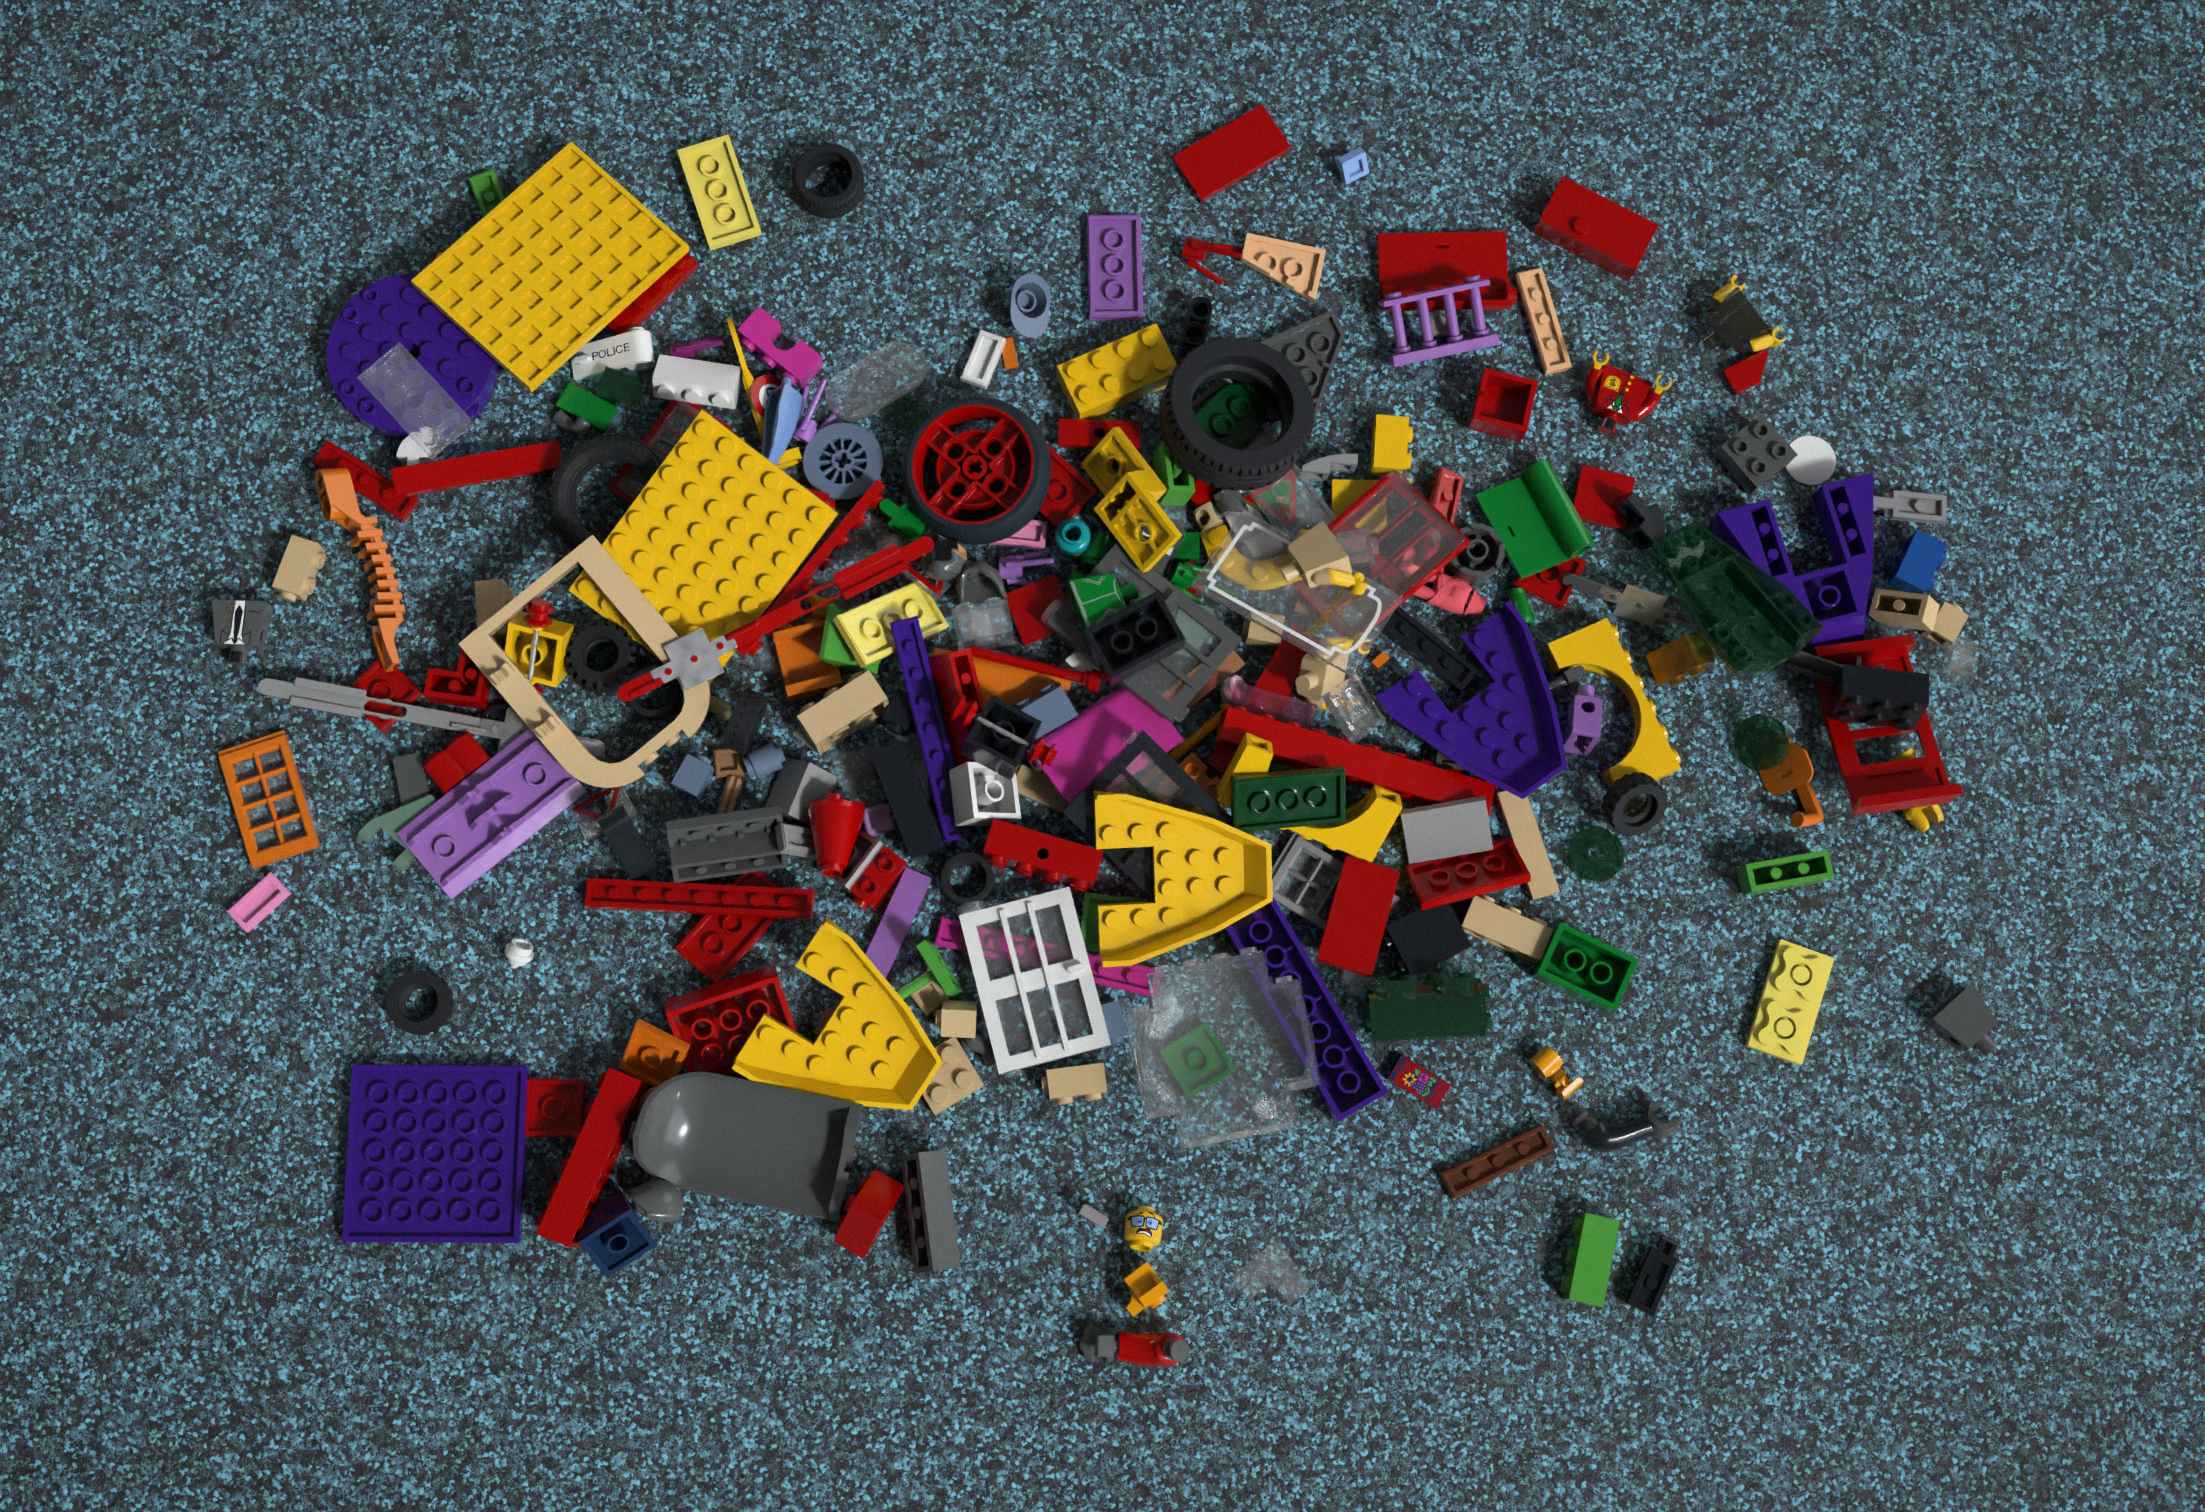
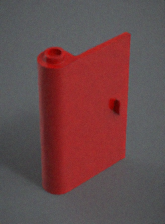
M1506 231L1377 234L1379 300H1384L1385 294L1401 291V296L1464 283V277L1480 275V279H1489L1490 285L1479 287L1483 310L1511 309L1512 304L1517 302V288L1512 287V283L1508 282ZM1468 290L1453 293L1456 310H1472ZM1442 295L1427 298L1429 311H1444ZM1416 301L1400 304L1401 311H1417ZM1380 307V311L1390 312V307Z

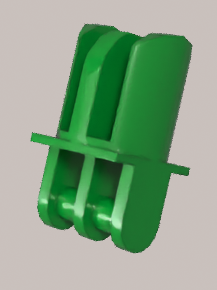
M889 499L880 501L881 517L889 522V532L894 531L910 543L925 536V524L914 512L907 508L906 503L900 508Z

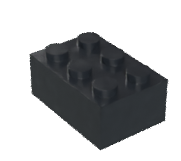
M1158 591L1083 630V641L1110 687L1183 649L1186 640Z
M1843 664L1830 688L1829 719L1838 720L1841 723H1866L1872 727L1891 726L1898 730L1914 729L1929 705V674Z

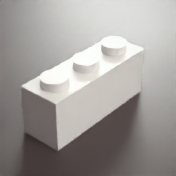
M659 354L652 377L653 396L693 404L735 409L742 387L741 366Z

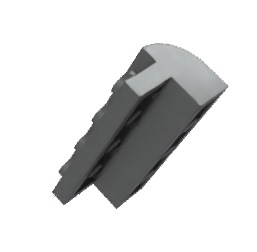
M781 805L666 821L674 883L788 867L787 854H782L778 851L775 826L783 823Z

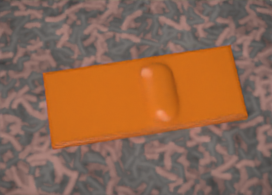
M1013 337L1006 338V344L1002 351L1006 370L1019 367Z

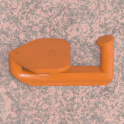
M1786 735L1771 736L1759 765V773L1765 788L1775 795L1783 794L1796 788L1806 814L1799 811L1793 813L1790 822L1794 828L1821 823L1824 815L1810 782L1814 769L1807 751L1794 744Z

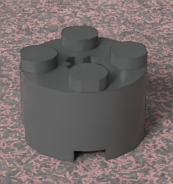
M1471 523L1460 529L1470 540V544L1446 566L1450 576H1457L1469 582L1470 585H1478L1489 581L1497 572L1505 557V545L1495 533L1496 530L1481 523ZM1471 551L1477 552L1476 556H1478V558L1473 557L1472 554H1470Z

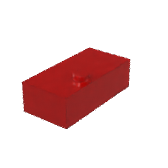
M1562 176L1533 233L1629 282L1659 225Z

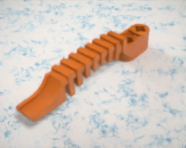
M346 467L318 469L315 473V485L324 518L326 520H334L354 534V538L349 541L351 547L365 546L358 552L359 559L371 558L364 564L365 571H374L373 574L368 576V582L377 583L369 589L370 595L376 597L369 601L370 608H373V610L367 613L366 616L367 621L377 620L378 626H371L374 644L384 671L392 672L393 667L400 663L394 636L397 627L404 621L402 614L405 612V607L400 605L402 593L397 592L399 581L394 579L396 571L395 567L390 566L392 558L391 554L386 553L388 548L387 542H382L381 539L383 531L382 529L375 528L378 523L376 516L365 517L360 513L351 475Z

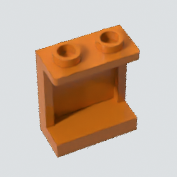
M808 619L804 622V625L796 627L784 625L777 628V632L772 633L790 703L825 694L834 687L840 689L844 686L840 669L819 659L825 619Z

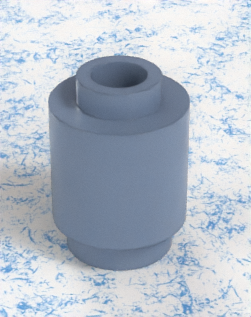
M773 742L751 750L747 756L742 757L750 778L755 776L760 778L783 768L782 762L786 761L781 746L775 747Z

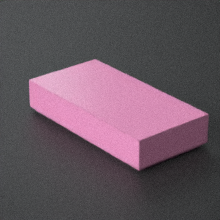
M1031 520L1012 536L990 544L1045 550L1048 521Z
M269 872L230 907L227 912L245 932L249 933L292 893L272 872Z

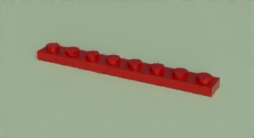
M876 479L765 614L796 600L795 598L801 591L804 593L809 591L816 582L813 578L819 570L824 572L833 561L830 557L836 549L841 551L851 539L848 534L852 529L859 530L868 519L865 515L871 507L876 509L880 501L885 498L882 494L885 489L884 484ZM776 629L768 632L767 634L771 636L772 633L776 631ZM766 634L736 648L735 653L743 660L748 655L754 657L763 646L760 641Z
M587 878L584 906L589 909L813 920L815 891L813 889Z

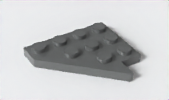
M1334 309L1260 342L1283 354L1303 375L1314 401L1315 418L1345 336V331ZM1259 391L1265 398L1266 418L1270 426L1273 427L1281 423L1272 402Z

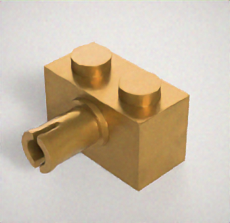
M1703 631L1685 634L1645 656L1658 686L1670 684L1671 687L1683 684L1687 681L1686 676L1694 677L1707 671L1705 666L1715 662L1714 651L1709 647Z

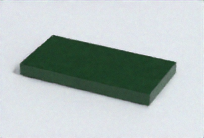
M1343 765L1230 776L1231 826L1243 832L1346 822L1345 768Z

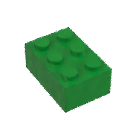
M1560 922L1553 927V932L1542 959L1537 963L1531 977L1606 1014H1610L1617 1010L1639 959Z

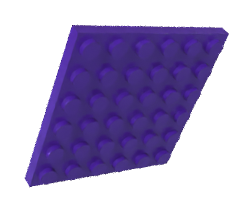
M352 1065L342 1242L521 1243L529 1066Z

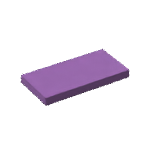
M1087 215L1089 321L1143 320L1141 215Z

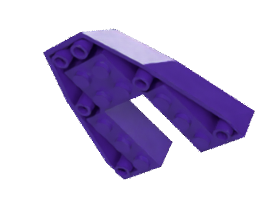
M1873 473L1822 485L1812 495L1835 564L1834 567L1794 576L1769 499L1717 512L1709 521L1718 550L1769 620L1800 651L1815 655L1814 647L1862 641L1865 638L1873 573Z

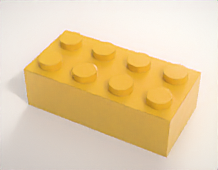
M1157 323L1058 365L1057 379L1076 419L1090 420L1166 387L1177 364Z

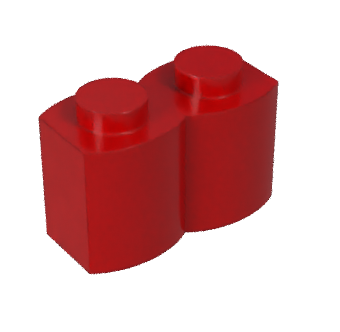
M470 732L456 735L450 740V746L442 752L436 751L426 759L427 764L423 768L445 795L491 759Z

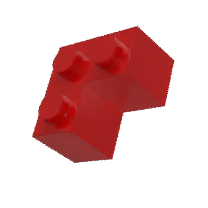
M461 648L457 672L428 668L423 695L431 703L486 710L492 683Z
M877 1169L873 1171L869 1179L864 1176L855 1191L859 1194L857 1196L854 1194L850 1196L844 1206L847 1214L842 1213L834 1227L838 1230V1233L833 1242L864 1259L876 1241L885 1221L896 1206L905 1188L904 1185Z

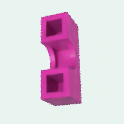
M760 306L737 330L740 344L750 353L753 351L761 356L760 360L768 368L773 369L775 367L782 373V378H791L793 380L792 386L796 384L803 389L824 366L822 356L802 340L789 350L776 348L774 342L782 333L780 322Z

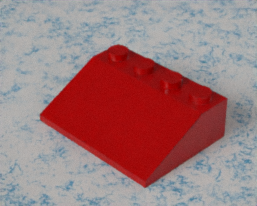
M775 964L665 1000V1011L673 1035L690 1044L684 1060L687 1073L709 1072L730 1077L739 1074L732 1069L733 1061L764 1013L798 1033Z

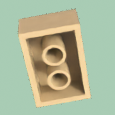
M869 670L865 673H862V671L855 673L848 679L849 683L840 689L834 687L824 694L825 698L816 704L811 702L801 708V714L797 716L798 721L819 755L885 713L889 705L888 698Z

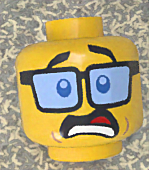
M1138 1206L1137 1210L1131 1211L1126 1215L1123 1236L1124 1240L1130 1244L1129 1247L1131 1249L1148 1252L1152 1251L1153 1247L1161 1242L1163 1219L1160 1215L1154 1213V1208Z

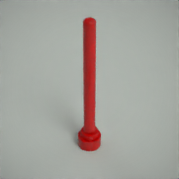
M970 646L972 657L1082 683L1083 687H1087V691L1095 693L1099 691L1103 675L1100 670L1092 669L1091 671L1080 672L982 647Z

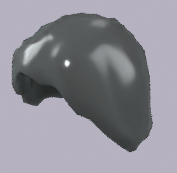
M980 560L970 563L957 575L956 590L959 603L963 605L969 614L982 615L985 612L991 613L1005 605L1007 593L998 570L989 563Z
M656 1179L627 1190L629 1199L635 1203L636 1212L644 1214L646 1218L652 1221H662L663 1223L681 1219L683 1212L682 1196L671 1182Z

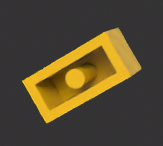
M1376 414L1372 430L1370 475H1387L1390 477L1396 472L1402 478L1406 469H1410L1412 453L1407 452L1408 443H1412L1413 427L1409 426V417Z

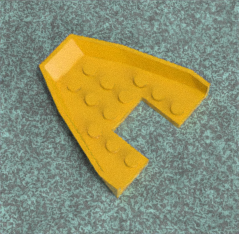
M1093 791L1095 848L1152 847L1154 901L1097 904L1099 961L1103 967L1132 966L1217 933L1273 901L1272 852L1270 843L1214 818L1128 794Z
M826 916L796 962L795 967L843 995V998L814 1042L764 1013L735 1057L732 1069L753 1082L859 1103L868 1107L912 1110L943 1061L910 1007L854 940Z

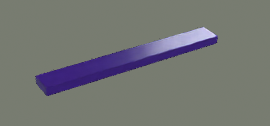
M918 616L890 622L944 841L946 843L972 836L970 826H955L949 770L955 768Z

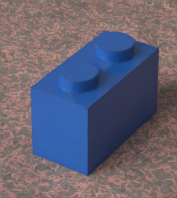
M1917 529L1908 537L1887 584L1902 592L1928 593L1936 580L1933 577L1936 568L1940 569L1947 555L1944 554V550L1947 544Z

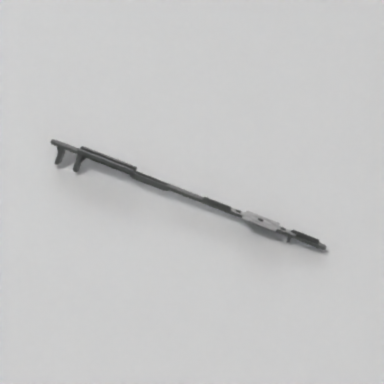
M1571 573L1563 576V583L1571 587V589L1616 603L1617 606L1613 614L1650 627L1659 618L1696 631H1703L1705 634L1763 653L1766 656L1788 662L1785 668L1831 684L1834 683L1843 666L1760 635H1750L1664 605L1667 597L1629 584L1622 591L1610 587L1608 581L1604 585ZM1757 641L1766 644L1768 646L1789 652L1790 655L1777 652L1775 650L1754 644L1752 642ZM1857 656L1852 665L1861 666L1862 658ZM1879 664L1877 668H1884V665Z

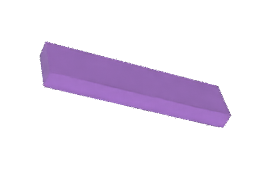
M908 867L905 868L865 954L885 979H887L932 881V878Z

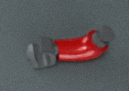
M1087 1326L1084 1330V1337H1081L1080 1350L1084 1352L1085 1361L1112 1362L1115 1353L1116 1360L1143 1366L1164 1367L1176 1365L1178 1362L1186 1360L1190 1352L1187 1342L1182 1340L1178 1334L1171 1332L1133 1333L1118 1331L1115 1338L1114 1328Z

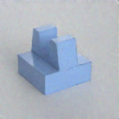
M1361 147L1351 148L1347 154L1334 157L1341 180L1345 184L1369 173L1366 153Z

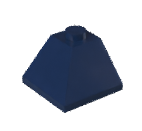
M621 1189L594 1206L577 1238L580 1245L607 1278L657 1246L643 1220Z

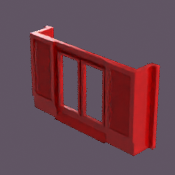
M1912 634L1818 646L1813 649L1815 656L1841 665H1852L1856 657L1860 656L1862 658L1861 666L1877 668L1879 664H1883V669L1914 672L1909 658V653L1915 645ZM1812 677L1820 701L1819 706L1840 776L1843 778L1853 815L1951 803L1956 796L1963 794L1960 783L1949 784L1926 710L1914 729L1898 730L1891 726H1881L1850 731L1848 723L1829 719L1830 688L1833 684ZM1917 732L1924 757L1860 765L1853 740Z

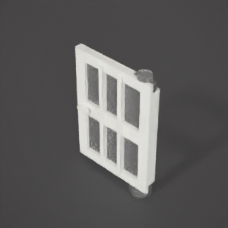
M1070 887L986 908L985 901H975L957 907L999 1075L1005 1074L1006 1079L1023 1075V1068L1111 1045Z

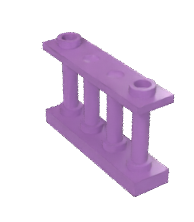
M1480 275L1464 277V283L1403 296H1401V291L1385 294V299L1379 300L1378 306L1390 307L1397 347L1394 348L1395 353L1387 355L1389 366L1397 367L1500 345L1498 334L1489 333V329H1486L1479 287L1490 285L1489 279H1480ZM1464 290L1469 291L1475 327L1473 336L1463 338V334L1459 333L1453 297L1454 292ZM1442 295L1449 337H1446L1447 342L1437 344V341L1433 340L1427 298ZM1416 301L1423 340L1420 343L1421 347L1411 349L1410 346H1407L1400 306L1402 303Z

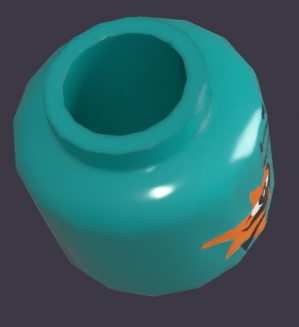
M1070 518L1058 525L1055 531V545L1062 555L1069 558L1080 557L1090 545L1091 533L1089 527L1083 521Z

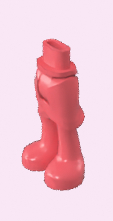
M1415 548L1406 553L1398 565V569L1408 579L1407 575L1412 576L1420 569L1415 566L1418 554ZM1445 573L1440 576L1434 575L1427 581L1434 584V589L1423 585L1413 594V596L1427 600V604L1432 606L1435 605L1448 612L1464 616L1471 614L1477 618L1481 616L1488 599L1477 594L1478 590H1473L1469 582ZM1390 588L1388 589V593L1392 594L1393 591Z

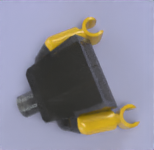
M1733 275L1728 284L1713 294L1707 309L1708 317L1706 319L1713 330L1702 337L1700 341L1709 352L1722 342L1729 352L1735 351L1737 353L1757 352L1768 347H1778L1786 340L1785 338L1779 340L1775 337V334L1781 329L1776 327L1768 333L1770 331L1769 326L1742 293L1746 283H1743L1741 286L1736 285L1734 282L1738 276Z

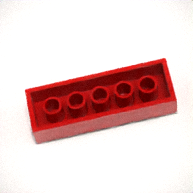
M609 1068L607 1073L602 1072L596 1085V1088L599 1089L595 1100L591 1099L585 1109L584 1116H587L584 1126L583 1128H577L572 1139V1143L575 1144L571 1155L567 1154L564 1157L560 1167V1171L563 1173L559 1183H553L548 1194V1199H551L548 1208L540 1212L535 1224L536 1227H539L536 1234L571 1248H579L580 1246L577 1238L594 1206L599 1203L629 1134L631 1124L635 1120L637 1102L649 1088V1084L612 1068Z

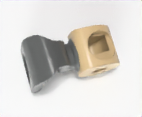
M1224 490L1220 499L1216 502L1217 504L1214 502L1205 503L1195 509L1193 515L1201 531L1204 532L1222 526L1224 524L1223 517L1229 515L1230 512L1247 513L1249 510L1239 490Z

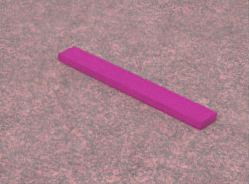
M941 917L934 945L968 953L960 921ZM976 926L984 957L1012 964L1005 933L999 930ZM1011 934L1019 966L1030 969L1043 967L1036 939ZM1042 941L1048 965L1074 959L1071 948ZM1087 952L1095 984L1156 999L1162 975L1161 969L1140 964L1103 967L1099 961V954Z

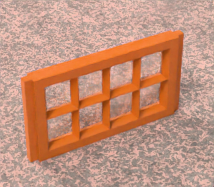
M284 730L218 752L220 764L253 869L320 847L319 838L291 746Z

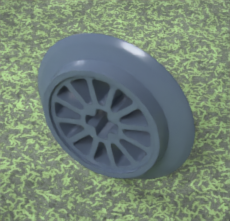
M835 423L822 428L814 434L810 443H807L803 455V469L809 483L817 491L828 493L829 497L833 499H852L866 493L876 479H879L883 467V454L876 438L863 427L851 423ZM841 442L840 451L836 449L834 443ZM844 442H851L849 448L845 450ZM856 445L860 447L859 450L852 453ZM828 447H831L835 454H831L825 450ZM862 454H865L867 457L866 459H856ZM821 456H824V457L830 459V460L820 461ZM843 457H847L850 464H845L844 468H840L839 463L836 461H841ZM856 465H867V466H866V469H862V468H860V467H858V466H856ZM820 467H830L823 472L820 470ZM852 471L862 474L861 477L857 479ZM835 472L832 480H828L826 478L827 476ZM840 474H842V484L836 483ZM846 474H849L853 482L846 484Z

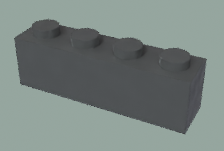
M946 1150L918 1152L901 1156L915 1273L961 1267Z

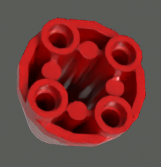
M828 793L825 799L809 801L808 817L820 874L827 877L843 875V870L847 867L864 819V802L844 800L843 796L837 793Z

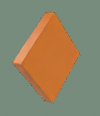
M638 1019L633 1027L618 1068L654 1087H658L663 1082L679 1075L690 1044Z

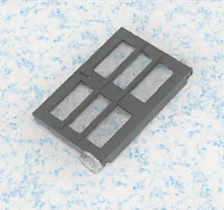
M1117 541L1087 577L1114 574L1118 586L1134 582L1139 598L1125 602L1126 607L1158 591L1186 638L1183 649L1118 684L1161 718L1166 719L1171 724L1175 720L1181 723L1190 712V709L1186 706L1239 645L1242 638L1151 568L1148 572L1142 573ZM1071 597L1065 603L1058 598L1055 599L1045 610L1040 620L1052 629L1055 635L1099 668L1083 641V629Z

